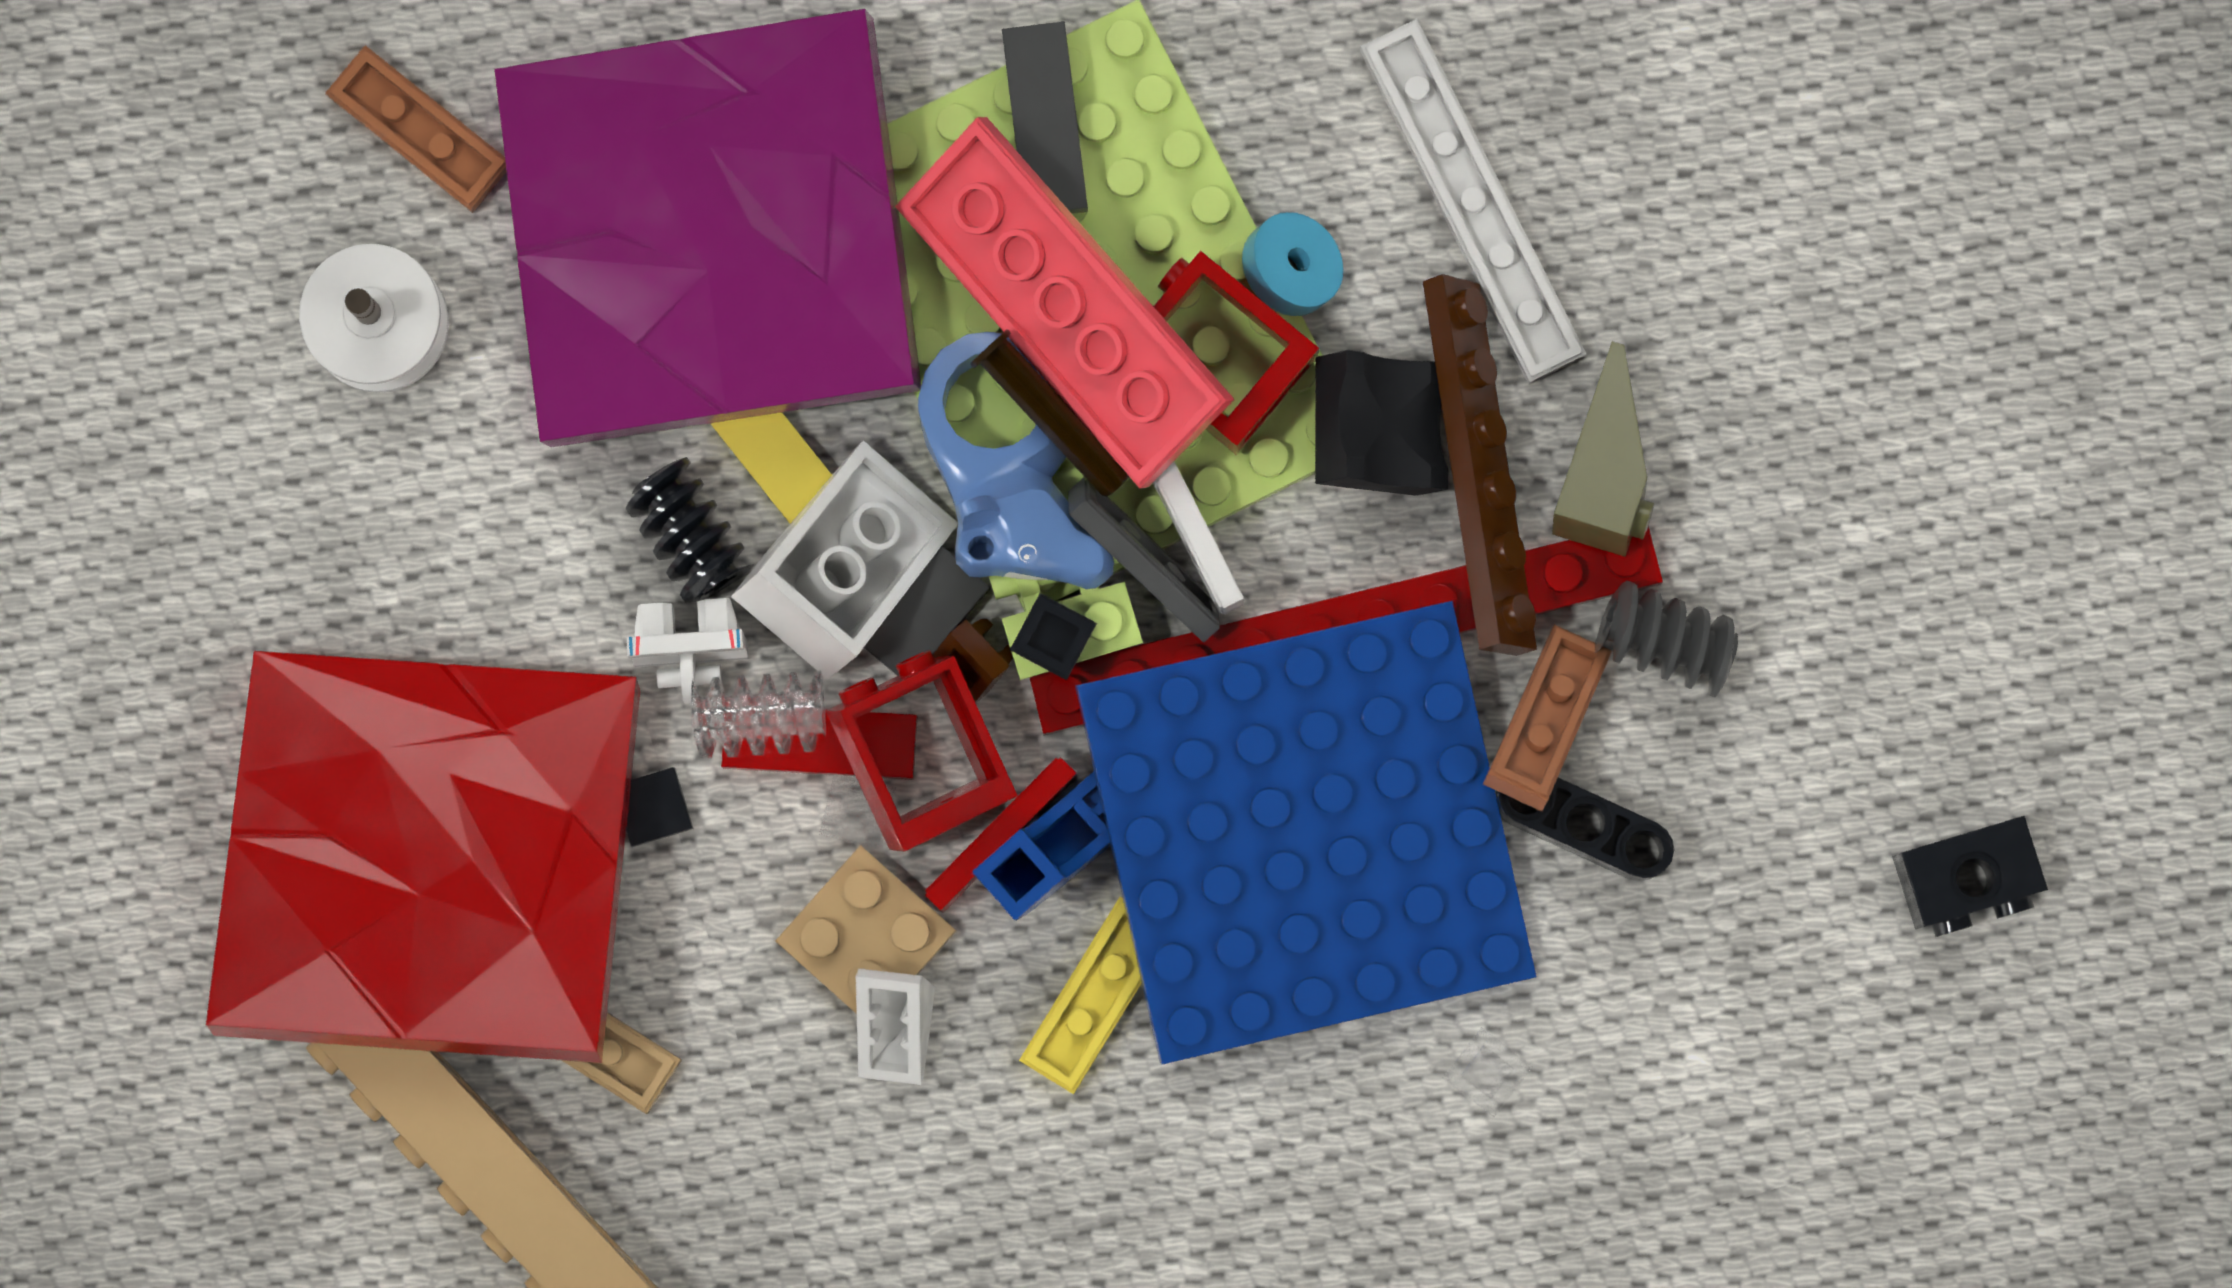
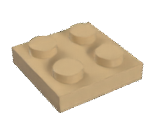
M860 845L775 942L857 1014L856 974L858 969L918 975L956 933V930Z

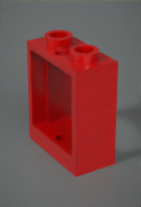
M1200 250L1190 263L1181 257L1170 268L1158 285V288L1164 294L1153 307L1166 322L1203 280L1285 347V350L1228 417L1221 413L1205 429L1237 455L1315 362V357H1318L1319 347Z
M931 650L916 654L895 665L899 676L878 686L874 677H871L845 688L838 693L842 703L826 710L889 850L905 852L1018 796L955 657L938 656L934 658ZM933 681L977 779L900 816L856 718Z

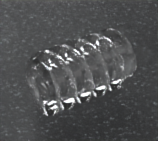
M822 671L814 672L809 690H803L796 672L789 673L784 691H777L770 674H763L758 693L751 692L744 675L737 677L733 693L726 695L719 677H712L706 696H700L695 682L692 680L691 709L693 734L696 747L703 759L712 758L718 740L721 741L728 757L738 756L743 738H746L753 755L762 756L769 737H772L779 754H789L795 735H798L802 747L807 753L815 751L820 734L826 735L825 693Z

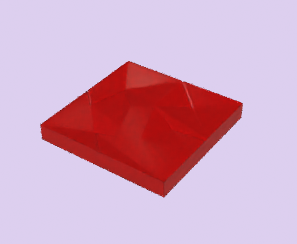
M254 651L206 1026L214 1036L602 1063L640 701V687L637 677Z

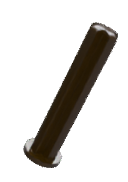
M1007 329L980 353L970 365L976 368L980 364L1102 496L1112 495L1127 481L1129 476L1061 397L1007 340L1012 334Z

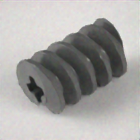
M1628 580L1622 583L1612 595L1605 609L1597 634L1595 653L1601 649L1607 640L1613 642V662L1620 664L1631 649L1637 650V670L1641 672L1645 671L1655 657L1661 659V679L1668 680L1678 666L1685 667L1684 685L1690 689L1705 674L1709 676L1708 694L1709 696L1716 697L1728 678L1737 652L1738 634H1734L1733 619L1729 616L1721 615L1710 625V613L1704 607L1698 606L1694 608L1686 617L1687 610L1683 600L1673 598L1662 609V596L1658 591L1650 589L1638 601L1637 585Z

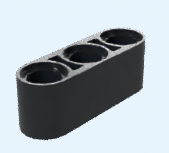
M1559 777L1543 810H1538L1533 814L1518 813L1510 805L1508 796L1496 791L1500 816L1510 825L1627 879L1635 881L1650 880L1664 872L1672 862L1674 854L1673 840L1664 827ZM1586 807L1594 811L1598 816L1601 827L1598 836L1593 841L1584 842L1577 840L1568 831L1566 821L1569 812L1573 808ZM1645 834L1655 841L1658 846L1659 855L1653 867L1642 869L1630 863L1626 856L1625 847L1631 835Z

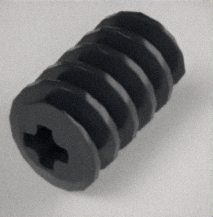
M687 457L664 466L641 481L632 491L634 496L628 502L626 510L631 517L648 515L641 524L639 531L645 539L661 537L655 545L653 553L658 560L675 558L668 567L666 574L671 581L689 579L682 588L680 596L685 603H691L715 595L743 577L755 564L735 567L733 562L745 547L741 542L728 546H722L720 540L729 531L731 525L728 521L709 525L706 521L718 505L715 500L695 504L693 498L703 487L704 483L701 478L683 483L680 480L681 474L691 464Z

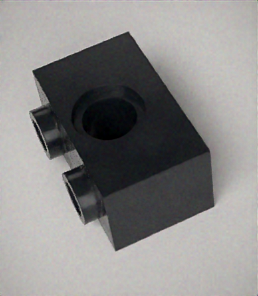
M2025 816L1892 856L1915 930L1932 925L1935 937L1973 926L1969 914L1993 907L1997 919L2034 908L2031 895L2048 890ZM1965 861L1976 863L1985 873L1986 886L1978 897L1964 894L1957 885L1956 873L1959 866Z

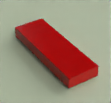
M743 704L725 705L721 763L723 769L855 776L826 713L828 709ZM868 712L856 718L882 778L914 780L917 715Z
M1061 757L1059 759L1055 758L925 890L927 892L925 896L944 913L977 879L972 871L1016 832L1032 824L1077 778V773Z

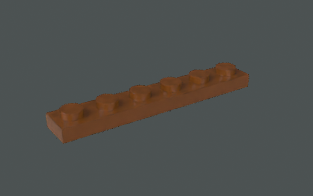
M1441 274L1423 281L1479 650L1518 656L1537 650L1534 632L1536 614L1533 604L1529 599L1524 569L1526 551L1519 537L1514 505L1516 501V488L1509 473L1505 447L1507 429L1500 415L1495 384L1497 366L1490 352L1486 319L1488 308L1481 293L1479 283Z

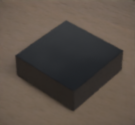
M1039 593L1010 651L1067 680L1097 623Z
M675 767L631 780L626 826L631 847L694 829Z

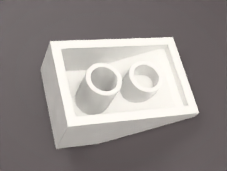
M862 441L768 549L731 597L826 679H829L857 657L957 527L958 522L865 441Z

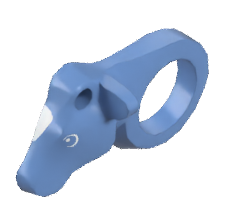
M980 332L961 337L941 349L925 371L918 397L919 419L926 447L939 469L956 509L958 520L955 546L956 564L969 577L1001 576L1015 579L1053 580L1073 584L1084 589L1097 588L1113 575L1114 558L1069 515L1068 501L1053 483L1052 477L1066 456L1037 425L1029 435L1014 445L992 449L969 443L958 436L947 421L945 408L950 389L960 375L972 368L970 363L1002 333ZM1008 337L1007 340L1015 347V349H1016V350L1027 360V362L1035 369V367L1029 362V360L1022 354V352L1015 346V344H1014V343L1009 339V337Z

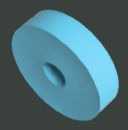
M1293 212L1276 214L1257 227L1245 242L1242 253V265L1246 280L1260 300L1281 314L1289 316L1310 314L1328 302L1341 286L1343 261L1340 250L1330 233L1321 224L1308 216ZM1288 258L1294 261L1298 270L1290 265Z

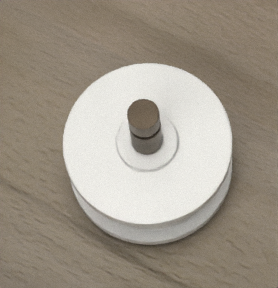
M361 244L345 248L331 255L310 276L300 301V328L303 339L311 354L335 378L358 390L389 392L413 384L427 374L435 365L446 344L449 316L441 290L415 259L390 246Z

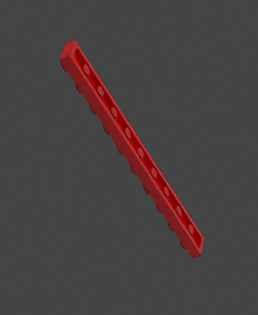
M1649 526L1643 540L1632 537L1626 557L1572 540L1525 550L1526 562L1524 569L1528 594L1536 615L1612 597L1619 586L1627 580L1635 583L1638 590L1663 583ZM1464 565L1219 625L1220 628L1204 643L1191 632L1125 648L1076 663L1067 680L1050 671L1029 677L1043 735L1084 726L1075 686L1448 601L1453 602L1459 633L1474 631L1476 626L1467 567Z

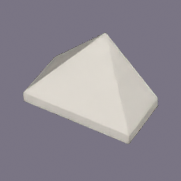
M858 969L856 974L858 1078L922 1084L935 986L923 976Z

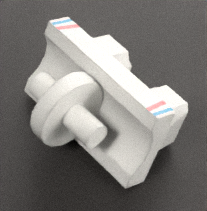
M730 598L698 601L699 632L675 634V616L672 603L662 602L638 605L635 636L627 637V656L632 658L633 666L648 667L680 664V668L657 669L658 688L681 687L684 704H698L699 685L722 684L721 665L697 667V663L748 659L747 639L743 630L739 629L734 606Z

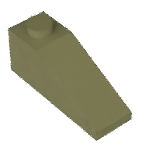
M1612 341L1554 511L1552 535L1626 557L1632 537L1644 539L1655 503L1645 500L1647 473L1625 346Z

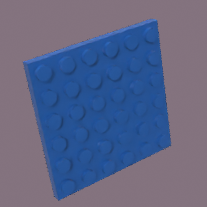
M1452 601L1075 686L1158 1058L1162 1065L1537 977L1494 789L1483 785L1490 767Z

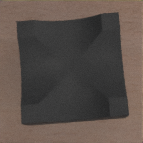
M1352 350L1315 357V484L1414 496L1448 490V466L1443 456L1440 441L1442 405L1435 362L1388 359Z

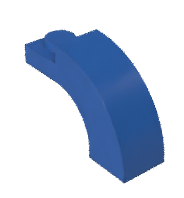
M1094 771L1045 814L1026 828L1016 832L972 871L1015 921L1027 915L1052 896L1111 845Z

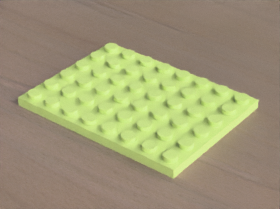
M1135 0L1067 34L1088 212L1074 213L1073 216L1152 306L1164 294L1158 288V285L1170 268L1181 257L1190 263L1200 250L1255 295L1244 274L1242 253L1247 238L1257 227L1140 0ZM1006 65L887 124L897 202L911 190L977 117H987L1016 150ZM899 212L922 385L925 371L941 349L967 334L980 332L1003 333V331ZM1203 280L1167 321L1234 398L1233 402L1222 412L1226 417L1233 412L1285 350L1284 346ZM1275 311L1317 346L1302 316H1289ZM1315 362L1237 455L1204 430L1174 461L1208 527L1315 474ZM980 364L976 368L972 367L960 375L949 391L945 408L947 421L958 436L975 446L995 449L1014 445L1029 435L1036 426L1031 418ZM920 391L914 392L917 399L919 397ZM1066 457L1052 479L1053 483L1068 501V491L1084 476ZM1128 477L1127 481L1120 488L1108 496L1162 549L1181 541L1153 483L1149 487L1140 489ZM1120 563L1114 564L1113 575L1126 568ZM1055 582L1039 587L1041 594L1056 602L1080 592L1078 586L1064 582ZM1016 594L1024 611H1026L1021 594Z

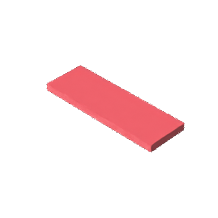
M977 117L895 206L1004 332L1008 329L1012 333L1009 339L1140 489L1149 487L1233 402L1234 398L987 117Z

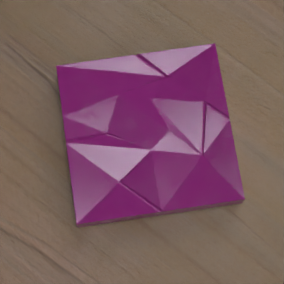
M865 8L494 69L539 440L541 443L549 447H559L920 391L921 379L899 211L895 207L898 202L874 18Z

